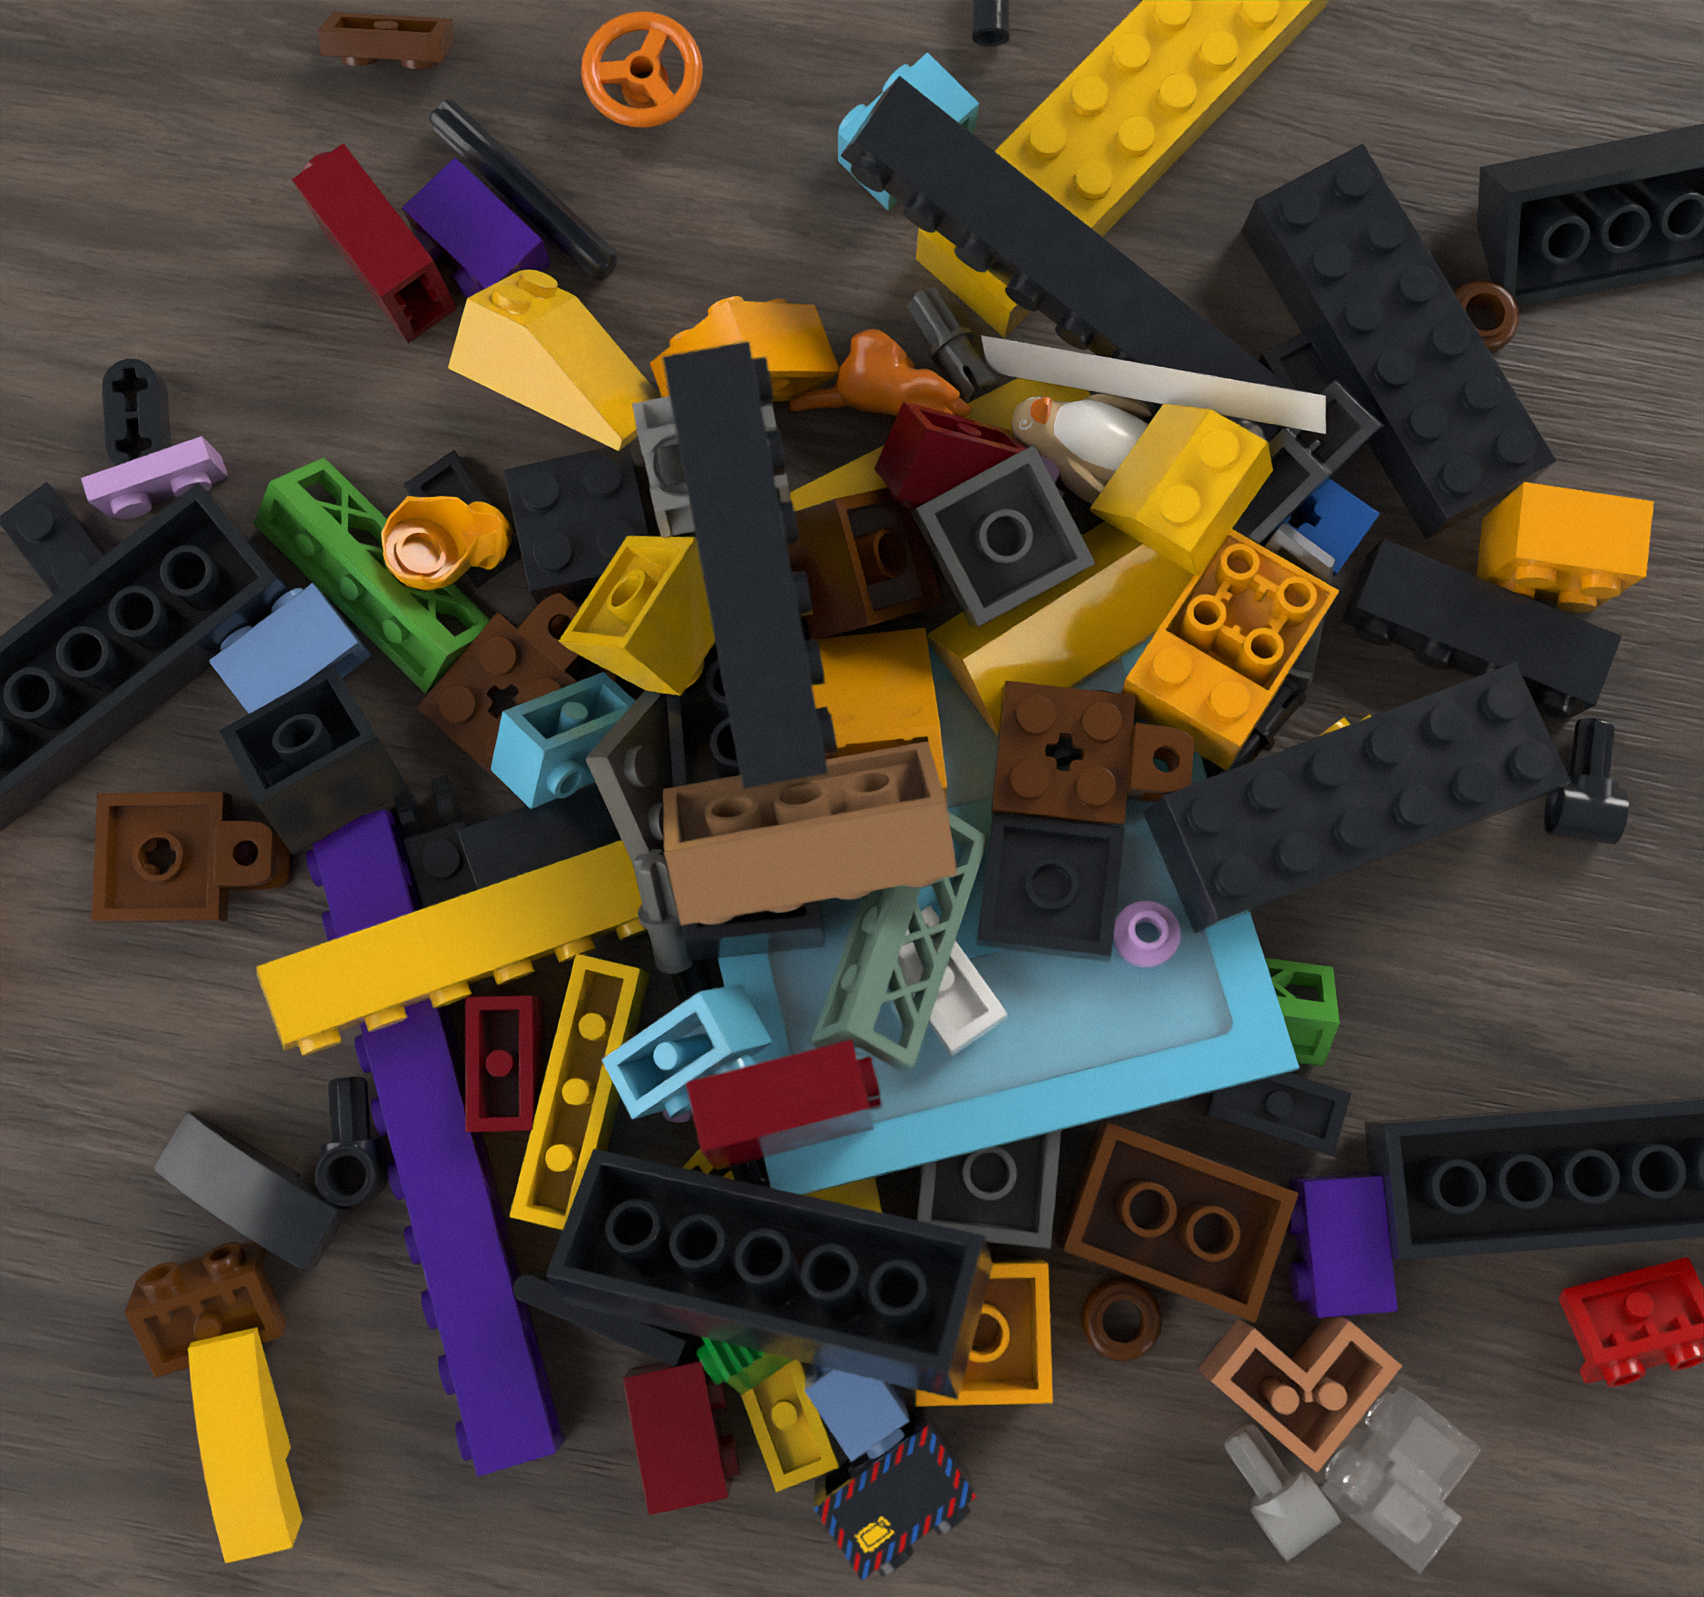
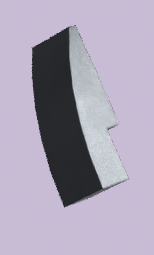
M1334 380L1320 394L1326 396V434L1287 427L1283 428L1268 443L1273 471L1232 528L1233 530L1260 545L1384 427L1339 380Z
M597 784L578 789L568 797L556 798L533 809L525 806L457 830L478 890L622 840Z
M192 1111L186 1112L153 1168L201 1207L265 1249L303 1271L318 1265L351 1208L327 1202L319 1194L316 1187L299 1178L301 1173Z

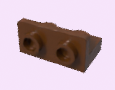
M236 1241L227 1242L213 1248L204 1257L179 1265L174 1262H166L154 1266L136 1280L124 1314L155 1378L189 1368L188 1347L191 1342L256 1327L261 1343L283 1337L286 1320L263 1270L267 1253L264 1247L254 1241L244 1244Z

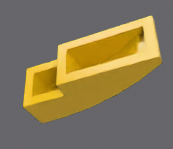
M256 1327L191 1342L188 1347L197 1436L208 1496L225 1563L290 1549L294 1545L303 1519L286 1463L291 1445L258 1329Z

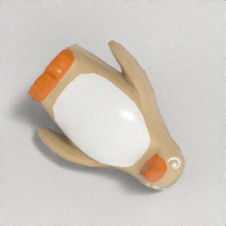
M1105 393L1095 394L1074 402H1054L1050 398L1042 396L1030 397L1017 405L1013 414L1012 430L1015 438L1026 448L1035 445L1040 457L1042 455L1057 465L1061 472L1059 477L1066 487L1081 499L1093 504L1149 425L1140 419L1150 417L1151 409L1141 400Z

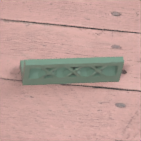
M948 812L952 840L964 847L956 868L957 875L939 878L933 884L923 887L900 885L872 890L862 897L814 1031L811 1045L820 1048L852 1039L854 1048L859 1047L901 1072L914 1068L989 838L988 836ZM932 885L942 914L938 925L927 928L917 899L922 888ZM908 928L910 934L905 935ZM913 942L923 971L919 983L907 987L897 958L901 946ZM887 987H888L889 990H890V993L885 995L886 990H887ZM915 993L914 999L912 1000L910 994ZM890 1001H894L904 1027L899 1044L873 1030L881 1005Z

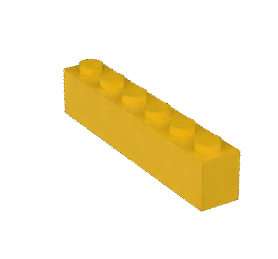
M621 840L257 966V977L284 1051L299 1046L302 1056H306L341 1043L342 1039L339 1031L365 1022L368 1032L376 1031L408 1018L404 1008L430 999L433 1008H439L470 996L472 993L468 984L490 976H494L497 986L506 984L533 973L532 961L555 953L559 963L575 959L576 954L585 955L594 951L596 947L593 939L616 931L619 940L623 941L648 932V929L643 927L639 921L638 910L642 905L633 863Z

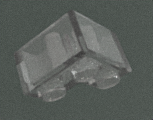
M1399 1386L1393 1395L1391 1393L1384 1394L1372 1406L1365 1419V1424L1368 1428L1354 1447L1345 1446L1330 1461L1325 1471V1478L1328 1481L1322 1487L1321 1492L1418 1574H1421L1462 1520L1443 1501L1483 1449L1420 1397Z

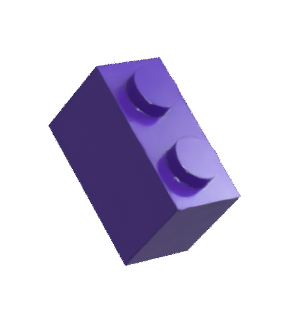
M456 158L452 159L402 207L412 228L411 232L431 256L434 263L441 258L455 272L450 278L467 298L520 270H536L543 273L551 265L543 240Z
M1354 1173L1289 1179L1290 1190L1299 1193L1286 1230L1289 1235L1295 1234L1298 1261H1291L1289 1264V1280L1294 1300L1296 1302L1302 1301L1303 1310L1317 1318L1397 1312L1398 1307L1383 1176L1371 1173Z

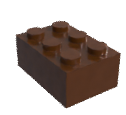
M1098 1120L1055 1244L1063 1251L1256 1323L1299 1193L1115 1124Z

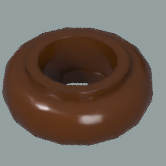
M1471 281L1459 286L1454 291L1465 311L1469 305H1481L1493 314L1495 329L1491 331L1477 329L1491 353L1503 349L1513 339L1519 325V308L1513 295L1504 289L1503 286L1491 281Z
M1114 1278L1100 1283L1088 1294L1083 1304L1081 1327L1086 1341L1098 1354L1110 1360L1130 1361L1144 1356L1155 1345L1161 1333L1162 1313L1157 1299L1146 1286L1132 1279ZM1118 1300H1127L1133 1303L1135 1307L1137 1306L1140 1313V1323L1137 1330L1130 1337L1124 1339L1110 1336L1104 1330L1103 1314L1106 1308Z

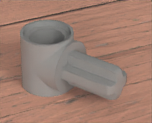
M1253 1423L1244 1425L1231 1433L1224 1442L1225 1450L1256 1493L1251 1500V1513L1286 1562L1341 1523L1337 1513L1311 1477L1304 1470L1292 1469L1288 1471L1258 1426Z

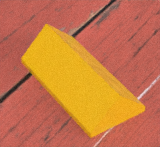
M1104 521L1082 535L1096 564L979 627L969 625L964 613L961 612L928 633L927 641L998 737L1005 681L1075 688L1152 638L1194 574L1107 521Z

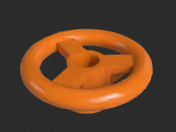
M647 11L622 14L602 25L590 38L585 48L581 65V77L585 92L597 110L618 124L635 128L659 126L681 115L694 101L703 75L700 50L691 34L674 19ZM634 31H649L641 49L629 54L625 60L601 62L605 50L617 38ZM668 39L680 50L685 67L683 81L675 94L670 90L668 74L661 63L660 57ZM641 72L651 73L649 77L644 79L635 77ZM614 83L621 85L623 97L631 107L615 101L605 91L602 84Z

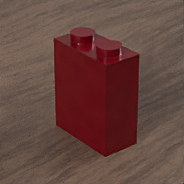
M344 143L331 152H324L310 159L302 172L291 179L323 233L407 343L416 339L457 309L431 256Z
M852 1039L686 1082L701 1152L715 1170L872 1130L874 1128L870 1111L883 1108L871 1055L857 1059Z

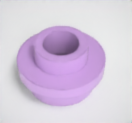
M1138 901L1125 907L1118 915L1114 926L1113 942L1117 952L1128 963L1142 968L1157 967L1167 962L1176 952L1180 943V926L1174 914L1164 905L1153 901ZM1140 923H1151L1158 929L1159 939L1152 943L1143 942L1136 936L1135 927Z

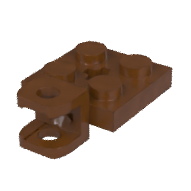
M560 593L550 595L544 599L519 627L504 614L497 612L417 706V709L509 791L512 790L490 770L502 714L497 717L493 711L496 704L493 699L494 693L498 689L507 691L514 685L519 690L515 702L517 705L579 682L576 677H579L592 662L567 649L559 642L565 626L573 620L581 607L578 602L569 600Z
M1005 681L1002 693L990 814L1000 812L1122 827L1125 824L1127 800L1155 803L1162 796L1191 784L1194 739L1187 732L1173 727L1136 723L1133 727L1136 695ZM1059 738L1071 740L1072 748L1081 751V760L1072 761L1068 771L1057 770L1056 759L1045 754L1046 746H1056ZM1153 759L1162 760L1167 765L1168 772H1162L1157 769Z
M226 792L97 793L91 921L99 923L228 922L229 890L235 892L273 891L287 886L292 880L293 855L274 828L255 821H231L232 795ZM169 840L170 849L176 851V861L169 866L168 872L160 875V868L149 864L150 853L159 852L162 841Z

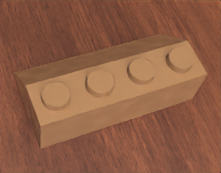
M928 741L827 759L828 773L751 788L743 789L741 775L663 789L664 851L680 924L686 925L697 922L707 925L720 924L732 919L735 915L763 910L786 912L796 909L807 902L834 897L844 900L857 899L867 895L872 890L900 885L923 887L933 884L939 878L957 875L947 802Z

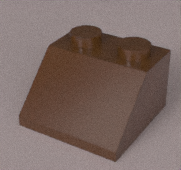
M889 488L836 498L795 511L800 543L787 545V551L792 572L803 571L806 574L813 614L803 616L806 620L811 639L817 640L867 627L943 604L928 545L910 513L912 509L895 502L890 497L891 490Z

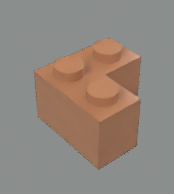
M1341 1316L1325 1317L1291 1360L1256 1329L1237 1319L1197 1370L1298 1458L1318 1473L1401 1369L1402 1365L1351 1321Z

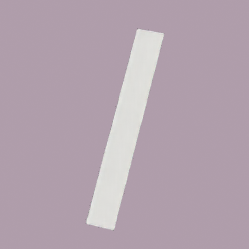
M981 335L987 368L991 373L1160 404L1211 409L1220 415L1326 434V396Z

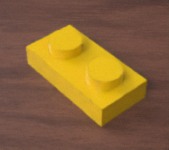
M798 1360L791 1361L741 1395L776 1492L839 1468V1461L823 1418L804 1391L806 1372L802 1361Z

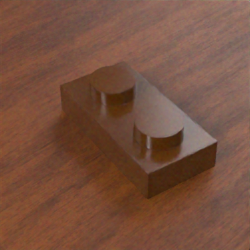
M332 12L318 30L321 56H339L343 63L354 66L370 65L377 62L378 59L401 60V65L407 68H431L436 66L438 62H443L454 44L453 21L450 18Z

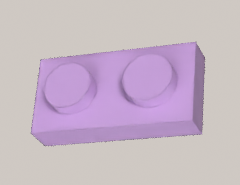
M200 436L83 477L81 481L88 502L110 519H132L151 511L152 504L172 497L179 498L198 482L209 491L212 488V483L229 477L221 455Z

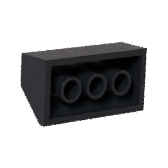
M1704 124L1480 167L1477 227L1491 281L1503 286L1504 289L1513 295L1517 306L1521 307L1704 271Z

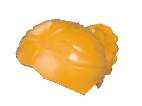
M407 496L390 514L381 532L383 556L388 570L406 586L426 591L435 590L453 584L471 566L483 567L489 570L496 567L503 561L512 543L514 529L497 508L485 502L476 501L467 505L458 497Z

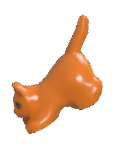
M867 329L856 333L851 338L850 353L839 368L834 387L807 390L791 399L789 403V410L792 412L849 406L863 412L892 415L897 417L903 401L961 417H967L971 413L972 408L959 397L960 392L938 374L929 369H914V362L906 356L907 353L893 339L879 329Z

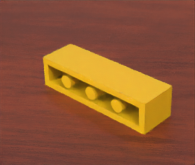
M576 954L510 1217L563 1230L592 1150L607 1151L620 1100V1095L602 1059L635 1037L650 973L640 968Z

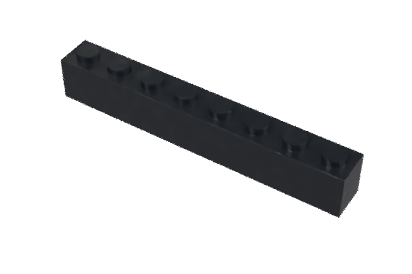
M901 76L881 95L841 154V157L852 165L850 168L851 173L860 183L875 192L881 193L885 190L904 205L903 213L914 225L929 233L939 232L956 246L954 252L963 263L978 272L985 273L989 271L1007 285L1005 293L1013 302L1028 311L1036 312L1039 310L1057 324L1055 332L1069 345L1079 350L1089 349L1096 356L1293 390ZM1153 403L1152 407L1158 412L1163 404ZM1222 415L1266 440L1268 443L1280 427V425Z

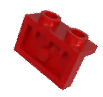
M1689 1257L1565 1288L1558 1297L1585 1358V1362L1579 1370L1584 1384L1605 1380L1608 1387H1619L1643 1378L1647 1374L1645 1370L1647 1368L1668 1363L1672 1371H1680L1704 1362V1288Z

